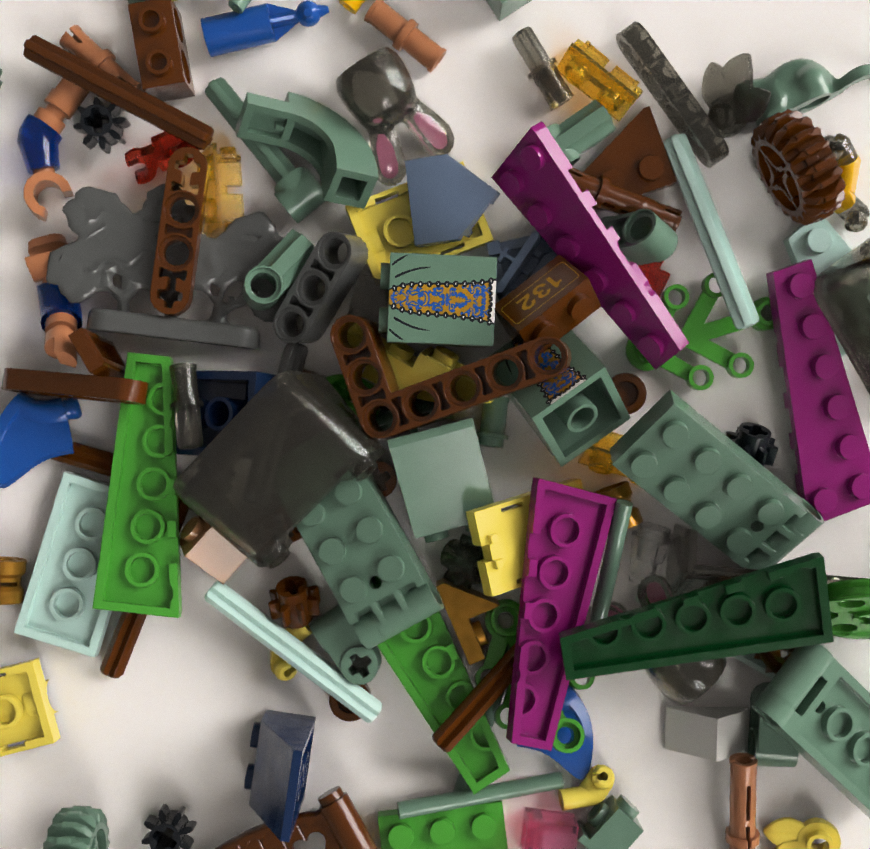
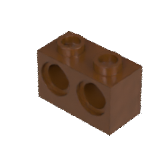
M149 0L128 4L142 89L163 102L195 96L182 17L172 0Z

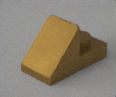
M445 578L437 580L436 588L443 600L444 607L469 665L485 659L482 646L489 644L480 621L472 623L470 618L498 607V599L486 596L482 592Z

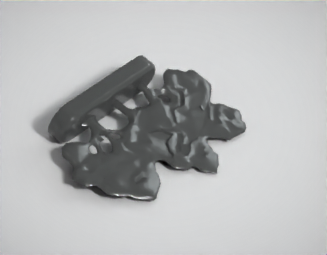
M165 183L147 192V199L143 204V208L137 213H133L122 203L116 193L90 186L82 187L75 193V198L69 200L63 206L62 211L66 215L68 226L78 235V239L50 252L46 281L49 284L58 285L60 293L70 303H82L97 292L109 291L118 301L117 310L91 309L88 313L87 329L235 348L258 349L260 338L258 329L230 324L226 318L231 311L248 306L242 292L236 300L235 297L228 296V302L225 303L223 298L226 289L235 281L244 283L248 272L258 266L283 239V237L278 235L275 224L264 212L258 211L236 218L216 238L208 237L203 232L204 218L194 290L204 292L211 299L214 306L210 318L206 321L177 318V316L165 314L160 316L130 312L129 303L138 290L147 289L150 291ZM175 185L174 191L182 189L180 186ZM179 200L173 205L172 217L175 221L186 223L194 217L195 206L187 205L185 200ZM174 242L168 246L166 250L168 263L178 266L188 260L189 249L185 243ZM166 269L163 270L162 277L168 276L171 278L169 291H162L160 297L167 301V308H172L174 301H178V295L181 294L175 290L176 277L185 281L187 273L175 274ZM116 274L122 276V289L113 284V276ZM257 279L250 285L251 290L256 292V296L260 298H267L274 294L273 285L266 279ZM211 284L220 288L218 296H214L211 293ZM292 285L272 308L261 311L255 310L250 306L248 307L252 310L254 316L264 322H273L276 312Z

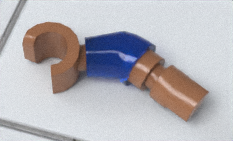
M64 78L61 79L56 88L51 89L44 99L47 106L45 108L39 107L34 115L28 114L25 117L17 137V144L27 173L33 174L27 179L24 186V199L30 211L39 220L45 222L47 221L48 211L45 207L38 204V196L41 191L48 187H55L63 193L65 198L74 196L68 181L62 175L55 173V171L60 169L58 145L63 139L60 133L66 126L63 120L65 118L70 120L89 94V91Z
M53 233L31 239L28 242V253L30 256L24 259L35 283L42 281V284L36 287L41 316L40 323L45 331V352L48 356L58 359L61 364L76 368L77 350L68 335L82 328V309L80 303H70L60 293L58 285L49 284L46 281L50 252L68 244L62 234Z

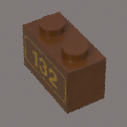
M559 254L495 304V313L507 334L516 343L521 345L540 337L562 338L599 309L601 304L589 278ZM553 344L542 347L538 356Z

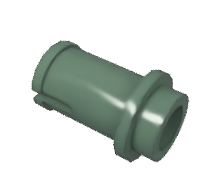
M503 396L495 399L492 403L483 404L480 432H476L477 437H479L480 446L503 448L504 440H508L509 436L505 435L508 403L510 401L509 397Z

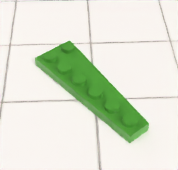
M128 352L124 378L147 382L148 391L145 405L120 404L92 609L179 618L182 614L174 363L173 359L168 356Z

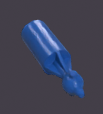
M309 0L301 2L296 10L264 3L248 7L242 14L231 11L201 18V27L208 52L211 57L277 42L298 23L305 27H312L319 22L321 17L329 13V8L327 5H317Z

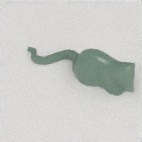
M801 58L786 62L764 78L738 83L735 94L736 120L738 123H742L750 116H753L758 127L761 125V122L777 112L782 113L787 109L791 111L798 110L802 114L840 95L850 86L870 79V64L858 66L840 79H836L825 67L813 60Z

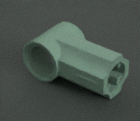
M596 99L561 124L553 123L547 127L572 166L579 161L580 155L610 136L616 129L611 115L604 105H601Z
M292 229L258 266L248 272L242 289L243 298L248 306L261 311L272 308L295 282L315 248L313 243L302 233ZM257 279H266L273 285L274 294L267 298H260L252 292L250 285Z

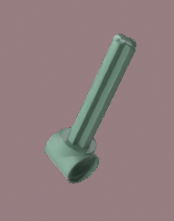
M224 78L213 79L208 83L205 94L236 132V124L244 102ZM240 138L276 182L277 185L274 188L275 197L297 223H300L325 202L323 200L322 186L307 167L296 168L279 146Z

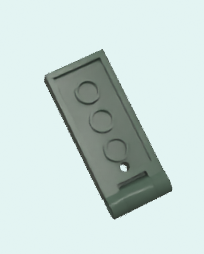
M669 390L610 448L613 466L742 568L746 567L750 572L776 565L824 523L822 516L808 501L796 494L672 390Z
M336 424L280 457L273 485L350 625L353 624L359 640L367 649L374 648L444 609V603L437 588L427 574L345 424ZM375 576L381 579V586L375 583Z
M822 645L796 647L754 702L752 708L870 818V693Z

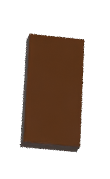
M79 328L68 335L89 373L96 376L124 378L126 365L112 341L84 328Z

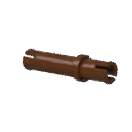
M575 168L569 170L581 191L584 192L588 189L597 202L592 207L594 210L597 211L602 208L622 215L639 209H650L675 232L678 229L682 216H680L682 211L680 209L664 205L633 191L621 188L611 183V179L603 175L597 178Z

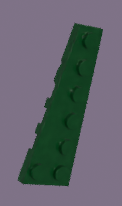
M819 552L807 554L559 632L566 680L834 642L824 557Z

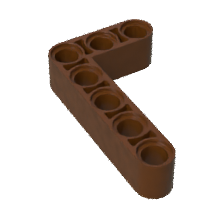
M345 315L334 322L330 332L331 343L360 424L365 433L377 439L396 436L558 377L566 372L572 359L571 351L565 342L550 336L540 337L399 389L380 333H378V328L374 322L364 317ZM358 324L363 330V339L354 348L347 340V333L351 326ZM549 344L557 346L562 357L560 364L553 370L544 369L538 361L539 351L542 347ZM505 360L513 361L518 367L519 372L517 380L509 386L502 384L497 378V368ZM368 365L375 367L378 372V381L371 389L363 384L361 377L362 371ZM464 375L471 377L476 384L475 395L468 401L460 398L456 392L457 381ZM422 391H427L434 399V408L429 415H423L416 408V398ZM382 406H386L393 414V423L388 430L382 429L376 421L377 411Z

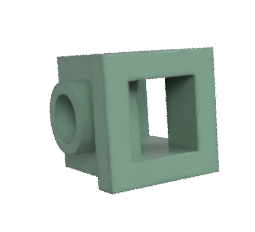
M622 794L617 799L611 795L605 803L602 801L600 804L595 805L589 812L585 825L579 820L573 825L578 841L587 849H628L644 832L636 817L640 813L639 810Z

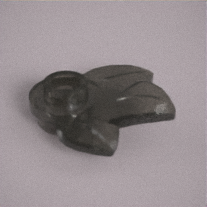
M742 53L733 57L723 67L716 62H711L705 70L702 81V96L709 107L708 125L711 132L719 138H731L740 133L747 123L756 122L760 119L768 106L771 92L760 87H753V67L749 53Z

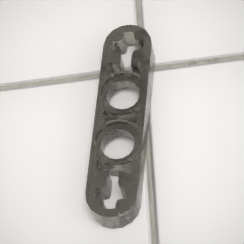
M635 21L616 34L617 44L624 57L680 134L684 133L687 135L698 160L704 166L712 168L729 155V148L723 136L648 31L639 22Z

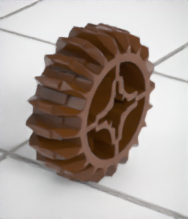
M787 109L782 113L777 112L761 122V125L753 129V136L751 137L752 156L756 160L755 167L761 175L760 180L767 187V193H770L774 198L775 205H779L783 213L790 216L794 222L806 226L810 223L822 221L841 207L842 201L845 200V181L841 178L843 169L837 164V155L832 152L829 146L830 141H826L822 136L821 128L814 127L812 120L807 116L804 117L798 110L791 111Z

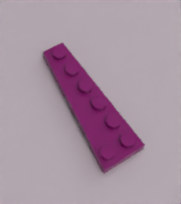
M540 121L528 130L491 178L557 255L560 254L589 278L601 307L656 370L688 345L689 341L657 293L650 287L648 279L638 264L626 259L619 248L618 241L621 240L612 226L606 229L592 208L597 202L588 189L584 192L581 191L569 173L573 166L548 128Z
M812 259L766 273L773 327L777 336L778 363L784 372L786 392L783 393L785 408L789 409L792 432L789 433L790 447L795 450L798 473H794L797 494L808 501L819 512L823 520L827 521L870 504V450Z
M533 477L531 485L506 738L513 744L551 751L570 681L566 680L559 632L585 624L617 499Z

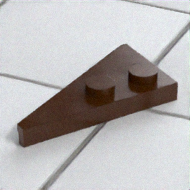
M650 106L643 108L583 173L597 178L603 175L610 178L611 183L643 196L673 186L677 180ZM600 208L599 210H597V211L594 210V211H595L596 213H598V212L603 211L604 209Z

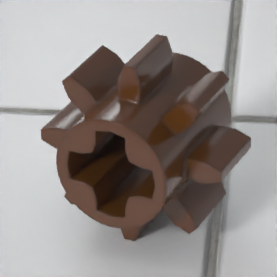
M289 576L280 580L276 585V589L269 590L271 601L268 603L271 619L282 618L283 627L303 628L312 621L313 615H320L319 603L321 600L318 586L312 585L308 587L305 578Z

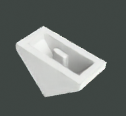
M665 705L663 746L665 749L715 762L727 759L732 754L748 751V708Z

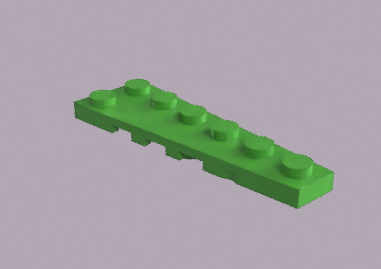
M375 576V583L381 586V579ZM440 611L377 645L433 732L443 724L474 689ZM486 713L483 714L458 744L447 753L474 794L510 771Z

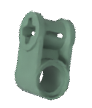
M639 209L635 212L618 216H606L600 219L606 229L612 226L621 240L618 241L619 248L626 259L638 265L662 262L669 258L677 247L678 236L676 232L650 209Z
M339 604L310 624V629L320 646L330 655L343 676L350 683L364 685L372 681L382 663L380 650L377 646L367 649L361 643L353 624H349ZM355 654L360 658L367 655L371 659L367 666L368 671L364 667L356 669L353 666V662L356 659Z
M763 682L753 689L750 696L747 753L754 755L755 759H758L757 766L795 767L798 762L799 752L752 708L754 702L769 684V682Z

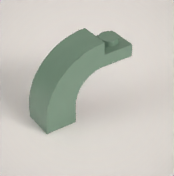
M288 91L285 101L247 92L236 124V137L283 147L299 154L311 163L318 172L322 183L324 201L365 208L379 176L373 152L354 126L323 104Z

